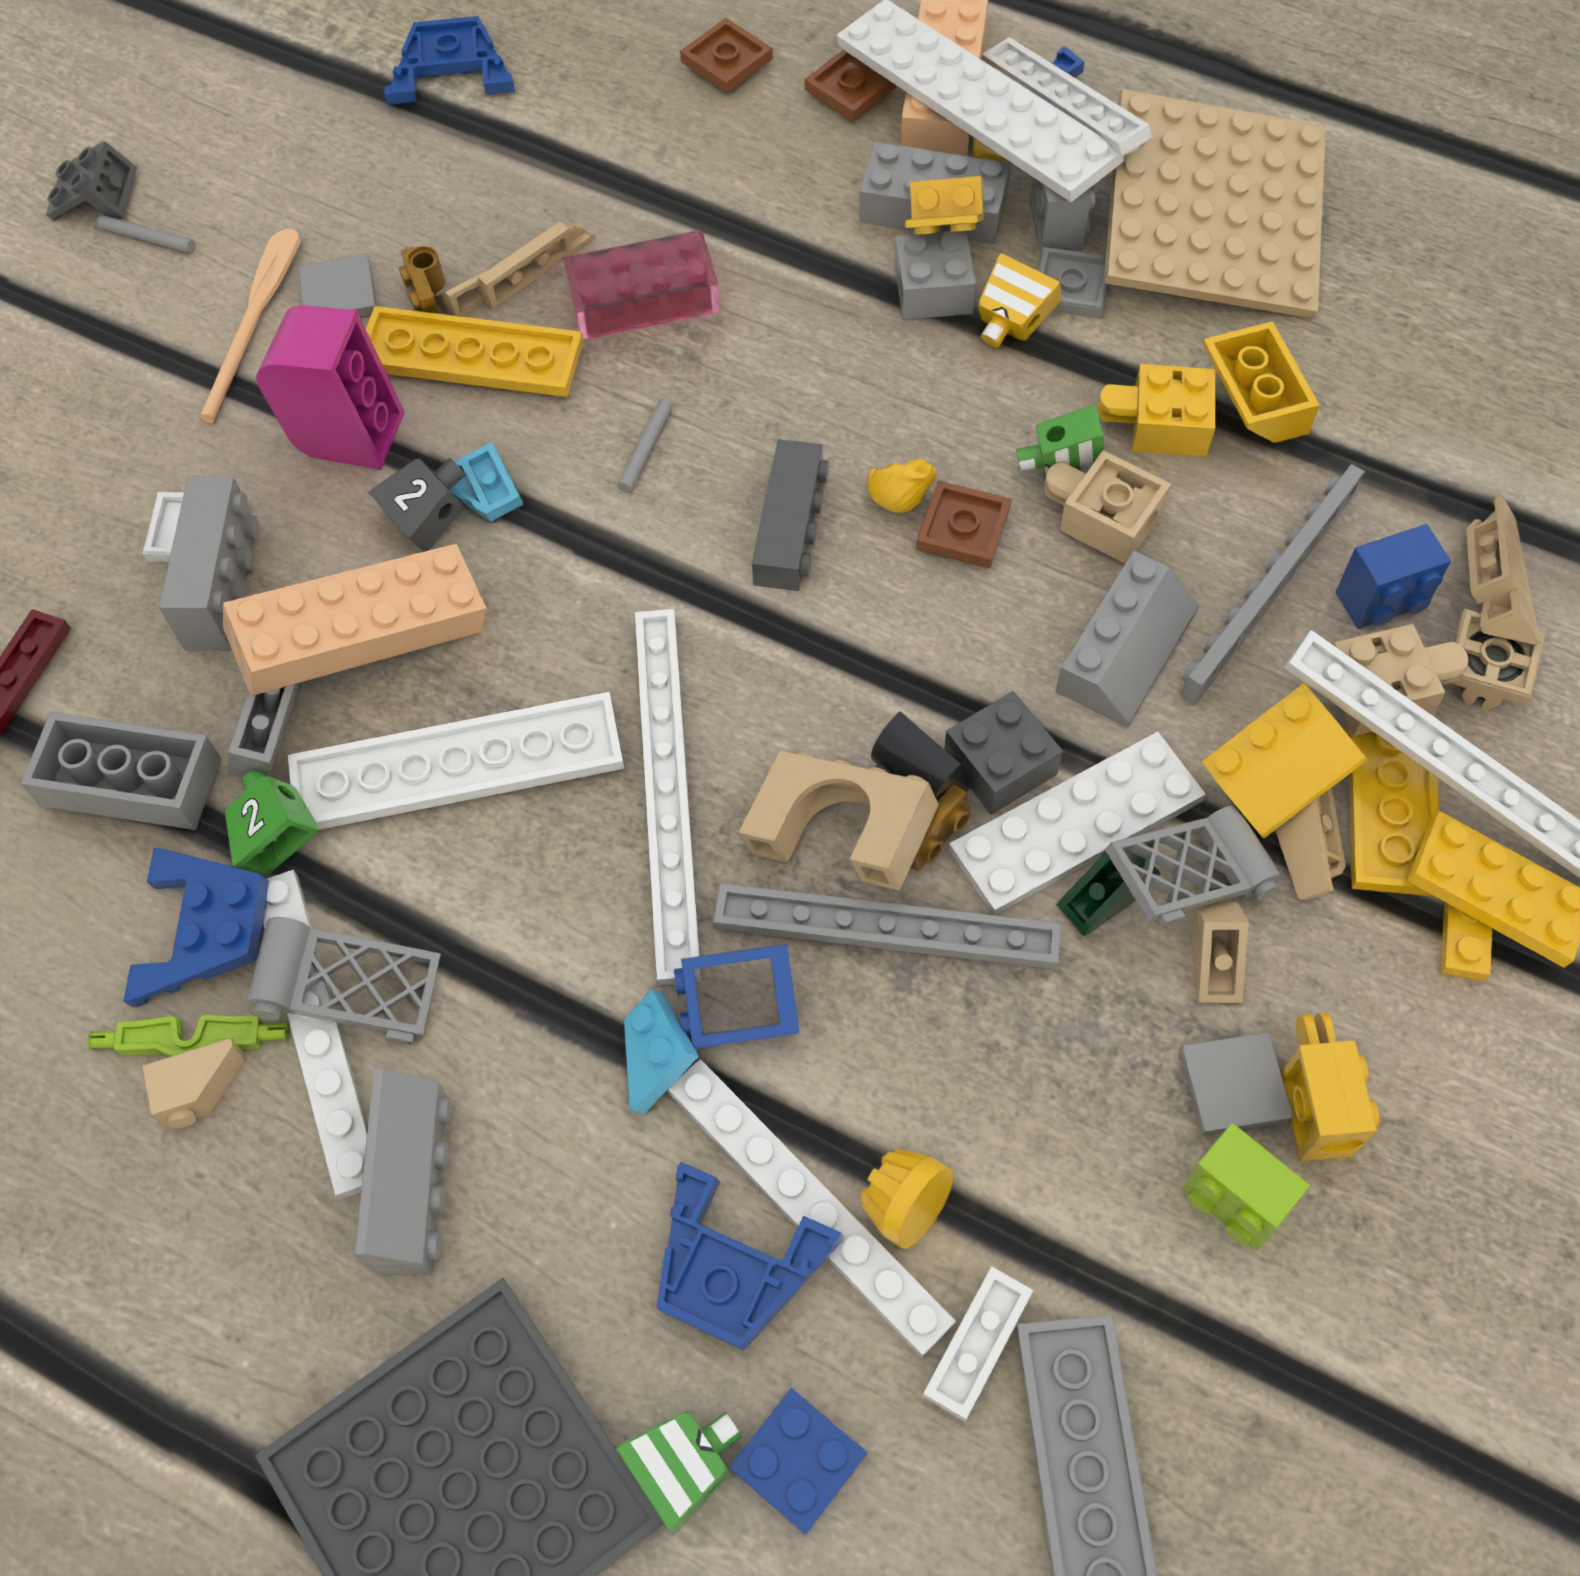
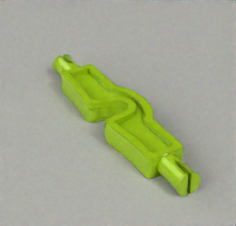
M204 1014L198 1020L194 1036L189 1040L183 1041V1023L181 1020L174 1016H166L138 1021H120L117 1023L116 1030L90 1031L88 1034L90 1038H87V1043L90 1050L114 1048L120 1056L162 1054L168 1058L229 1038L242 1051L258 1050L261 1048L262 1041L288 1040L290 1029L287 1021L263 1023L260 1018L254 1015L228 1016Z

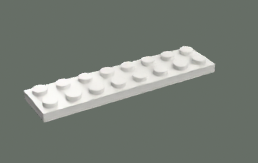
M609 692L288 755L290 784L299 792L319 830L625 769Z

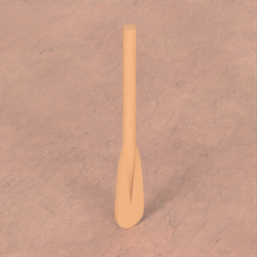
M284 229L277 232L267 243L253 280L247 310L200 414V418L207 423H214L260 315L280 285L300 245L301 238L297 231L293 229Z

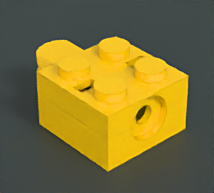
M1140 364L1135 386L1108 384L1102 389L1097 409L1098 415L1104 422L1132 424L1133 452L1207 457L1215 431V369Z
M1328 1012L1317 1013L1314 1019L1310 1014H1300L1296 1019V1034L1299 1047L1281 1072L1294 1117L1290 1124L1298 1160L1303 1162L1353 1157L1377 1131L1376 1128H1378L1380 1121L1377 1104L1374 1100H1369L1366 1083L1369 1073L1366 1059L1363 1055L1358 1054L1355 1040L1337 1042L1331 1015Z

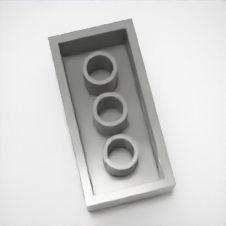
M875 142L860 189L859 222L914 231V227L905 228V220L912 219L910 182L982 176L984 221L976 222V229L967 231V235L970 241L995 245L1008 195L1011 163ZM940 225V232L951 231L950 225Z
M187 476L159 605L160 611L184 650L231 651V646L223 629V603L246 597V571L252 568L253 563L251 545L253 538H257L259 532L258 519L255 515H252L248 507L246 494L240 491L234 477Z
M50 712L21 785L42 807L196 830L222 758L207 735Z

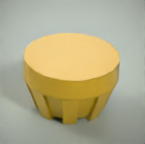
M895 1149L894 1152L889 1151L882 1157L881 1168L879 1170L874 1168L867 1179L871 1184L862 1191L860 1199L863 1203L862 1207L885 1238L898 1247L907 1249L916 1244L925 1235L944 1207L954 1179L953 1169L932 1156Z

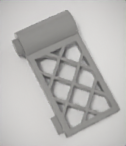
M1236 805L1224 807L1204 819L1111 842L1105 849L1148 921L1158 920L1161 926L1182 921L1185 917L1183 912L1241 895L1247 899L1255 897L1257 901L1264 900L1279 890L1280 887L1277 883L1282 879V874ZM1199 833L1208 850L1205 851L1189 843L1190 835ZM1159 843L1177 850L1176 860L1158 852ZM1130 851L1146 859L1144 869L1132 864L1125 852ZM1186 855L1204 864L1203 873L1184 865ZM1154 864L1173 873L1171 882L1152 873ZM1213 869L1225 874L1231 885L1227 886L1213 879ZM1182 877L1200 886L1198 895L1180 887ZM1149 886L1167 894V903L1158 906L1148 891Z
M269 918L248 991L246 1005L253 1009L252 1014L265 1020H278L280 1015L290 1013L387 1032L386 1040L412 1044L413 1037H423L441 953L310 928L305 923L291 918ZM317 942L336 945L344 958L323 969L314 956ZM347 948L356 949V950H355L354 952L350 953ZM367 952L380 954L387 966L367 978L356 962V959ZM390 956L397 957L400 959L394 962ZM411 960L429 964L427 977L410 986L399 970L401 966ZM349 964L361 982L340 994L329 978V975ZM311 966H313L317 974L309 978ZM392 972L404 991L384 1002L372 984ZM321 980L334 997L322 1006L302 1003L305 990ZM366 988L378 1007L365 1015L353 1013L345 1000ZM424 988L422 1000H420L415 992ZM410 997L419 1010L416 1025L397 1021L389 1008ZM337 1005H340L342 1010H336L332 1008H334ZM383 1013L387 1019L378 1018L376 1016Z

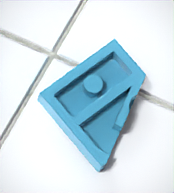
M492 442L454 461L466 475L450 491L464 506L491 522L524 505Z
M653 989L647 993L624 1019L629 1106L632 1112L645 1114L699 1057L686 1032L681 1028V1023L664 993Z

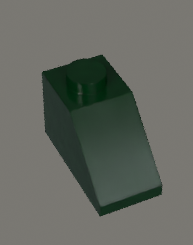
M1105 851L1056 905L1080 933L1086 936L1132 904L1135 898ZM1130 851L1125 852L1132 864L1144 869L1146 859ZM1154 866L1152 873L1159 876L1161 873Z

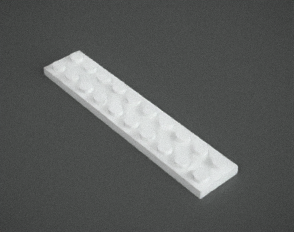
M883 0L836 35L840 48L1069 202L1074 201L1123 162V156L1119 155L1103 137L889 0Z

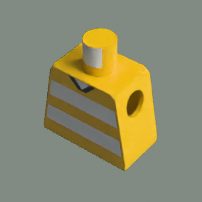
M1001 253L978 305L981 319L988 324L980 336L981 339L995 348L1000 346L1007 334L1021 341L1027 340L1062 300L1060 282Z

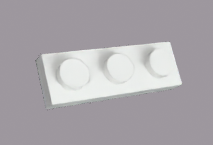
M991 1266L922 1397L966 1422L1034 1290Z

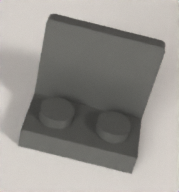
M106 141L99 143L93 148L86 147L78 157L71 161L65 160L56 171V176L58 177L56 185L47 198L50 203L46 216L53 220L80 203L87 201L105 216L115 219L122 218L137 167Z

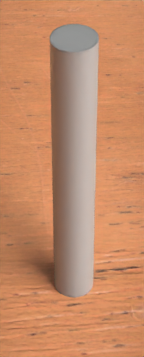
M100 215L97 219L98 228L190 254L195 250V242L192 239L105 215Z
M661 398L625 468L617 485L623 492L629 493L632 491L673 407L672 402L668 399Z

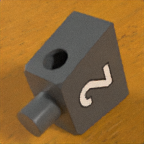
M451 458L435 472L421 459H415L368 493L402 532L425 552L430 550L462 510L463 504L450 489L466 474Z

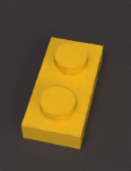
M1444 902L1441 973L1486 981L1491 973L1492 928Z

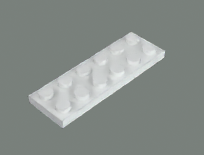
M1157 731L950 842L949 852L991 914L998 915L1098 860L1105 853V849L1111 842L1145 834L1203 802L1206 793Z

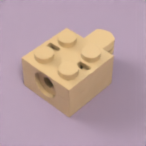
M1103 450L1087 473L1064 462L1052 465L1046 474L1044 495L1064 505L1060 531L1125 564L1133 550H1138L1163 514L1171 483Z
M1414 624L1333 643L1336 648L1432 716H1434L1445 694L1442 685L1458 682L1468 664L1467 652L1456 642H1445L1424 647ZM1343 710L1354 736L1373 732Z

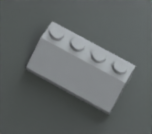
M1133 550L1063 663L1056 693L1126 727L1130 725L1199 607L1198 603L1169 566Z
M374 1068L355 1255L376 1275H432L433 1260L440 1259L442 1248L441 1233L436 1232L437 1214H443L445 1208V1188L439 1185L441 1168H447L449 1161V1145L447 1141H443L444 1125L450 1124L452 1120V1099L447 1097L438 1081L385 1068Z

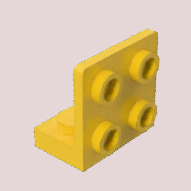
M982 176L910 182L912 219L905 220V228L914 227L915 234L940 232V225H950L951 232L969 231L976 229V222L984 221Z

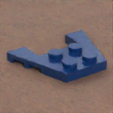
M479 16L414 22L401 50L403 57L399 66H395L393 69L394 78L390 86L386 85L384 96L387 105L417 102L416 78L424 76L438 77L443 74L453 73L470 74L474 71H483L485 94L515 92L512 75L507 72L503 59L497 54L493 41Z
M153 848L147 883L155 889L185 887L171 960L169 962L130 965L123 1001L132 1007L147 1004V998L168 991L172 994L180 991L182 984L200 977L207 980L255 961L269 880L259 873L163 848Z
M680 1162L676 1173V1180L678 1182L674 1207H671L670 1213L672 1223L668 1247H665L656 1308L672 1318L744 1351L841 1244L844 1236L833 1228L803 1216L784 1258L778 1260L701 1225V1221L720 1181L717 1177Z

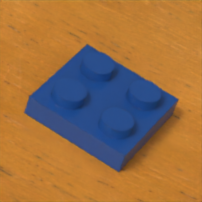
M791 1388L729 1468L806 1536L867 1456V1452Z

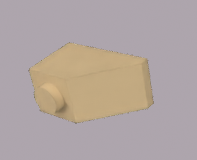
M1217 902L1194 909L1192 952L1196 993L1199 1003H1243L1249 921L1238 902Z
M229 1038L143 1065L151 1116L165 1128L179 1129L194 1124L197 1118L209 1115L245 1062L244 1052Z

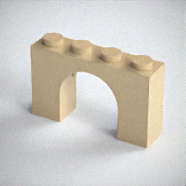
M780 750L738 833L751 854L788 863L807 823L816 813L829 805L839 802L853 801L862 803L870 807V814L849 860L862 882L900 891L939 804L929 782L918 776L908 775L903 777L889 774L877 767L866 769L852 766L840 759L829 761L815 758L806 752L791 753Z

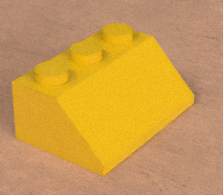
M1273 321L1203 340L1202 344L1247 429L1273 443L1309 434L1319 408V403Z
M1303 683L1201 762L1257 832L1265 838L1368 761V759L1320 700Z

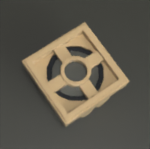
M1464 608L1459 618L1454 642L1461 645L1467 652L1468 664L1461 679L1451 684L1458 685L1463 690L1462 698L1464 704L1471 705L1479 698L1483 700L1482 709L1484 710L1498 707L1503 699L1527 705L1532 696L1546 631L1538 629L1541 641L1538 645L1484 634L1480 629L1482 613Z

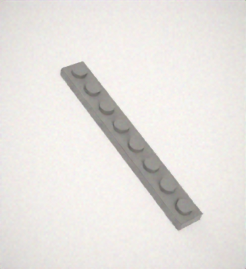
M1351 464L1342 477L1337 474L1334 475L1325 489V499L1322 502L1316 499L1305 516L1306 524L1303 527L1299 525L1294 527L1285 542L1286 550L1283 553L1276 551L1265 568L1267 574L1263 580L1256 577L1245 594L1247 601L1243 606L1236 604L1231 609L1224 622V625L1227 626L1221 634L1215 631L1211 635L1203 649V652L1206 654L1201 661L1193 659L1182 676V680L1186 681L1182 694L1183 699L1193 705L1197 704L1353 498L1364 475V470Z
M723 883L719 885L713 920L714 929L1055 970H1057L1059 964L1062 923Z

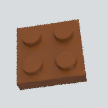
M725 18L680 51V59L690 69L728 93L773 59V49L728 18Z
M845 50L840 51L804 79L805 91L853 122L898 87Z
M938 480L917 538L916 549L991 568L1011 508L1012 499Z

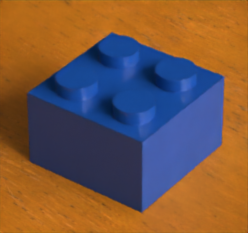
M1424 524L1355 547L1335 593L1357 629L1372 624L1374 626H1381L1395 616L1407 612L1409 614H1416L1426 609L1430 605L1437 587L1443 581V576L1451 560L1428 524Z

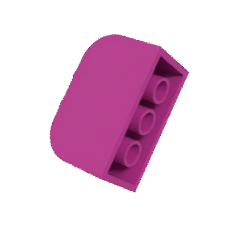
M298 305L289 308L279 324L256 375L257 384L290 442L301 452L312 458L381 470L405 411L357 310Z

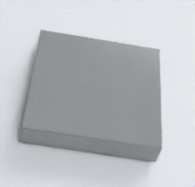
M1050 247L1042 248L1038 271L1059 281L1061 285L1062 300L1055 307L1054 312L1101 319L1107 284L1104 283L1106 256Z
M368 253L298 265L303 305L357 310L360 317L371 315L374 306H377Z
M1269 1032L1183 1045L1179 1050L1202 1136L1224 1133L1231 1123L1244 1130L1288 1123L1294 1118Z

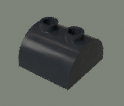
M901 711L886 725L873 746L871 759L877 764L875 767L883 769L889 774L903 777L915 775L929 782L937 802L953 784L966 792L970 789L961 764Z

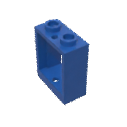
M787 944L682 958V968L674 969L677 995L686 994L688 1012L680 1013L681 1028L686 1032L688 1038H692L694 1048L799 1033ZM770 958L779 1023L703 1034L694 969Z

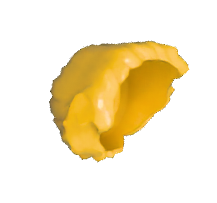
M921 458L910 460L906 465L894 463L882 469L873 468L866 478L867 492L877 505L887 511L895 513L909 512L920 503L929 487L935 481L936 469Z

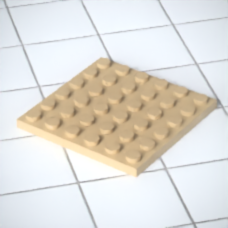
M1122 89L1118 97V105L1148 123L1153 138L1141 144L1134 152L1125 154L1123 162L1112 171L1104 283L1313 319L1318 312L1326 125Z

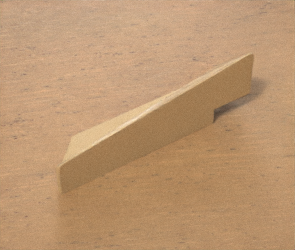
M559 221L498 264L435 295V302L449 315L463 317L483 302L493 310L593 241L595 234L580 222L570 224Z
M1500 495L1493 500L1495 511L1484 522L1475 519L1466 528L1471 594L1477 604L1483 603L1480 629L1484 634L1538 645L1541 641L1516 518L1503 496Z
M1250 722V723L1244 725L1243 729H1244L1245 727H1247L1249 724H1251L1252 722ZM1330 788L1275 830L1297 897L1301 900H1308L1332 892L1334 887L1332 886L1331 879L1342 874L1346 867L1332 788Z

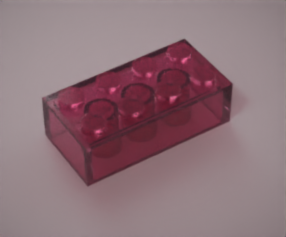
M702 230L563 257L579 331H582L584 340L720 312L718 280Z

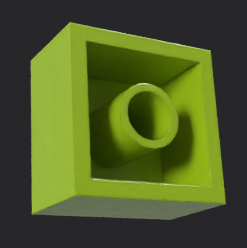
M1231 1123L1197 1164L1182 1189L1188 1193L1187 1198L1196 1209L1206 1215L1212 1213L1226 1225V1232L1232 1239L1243 1246L1250 1245L1257 1251L1311 1185L1234 1123Z

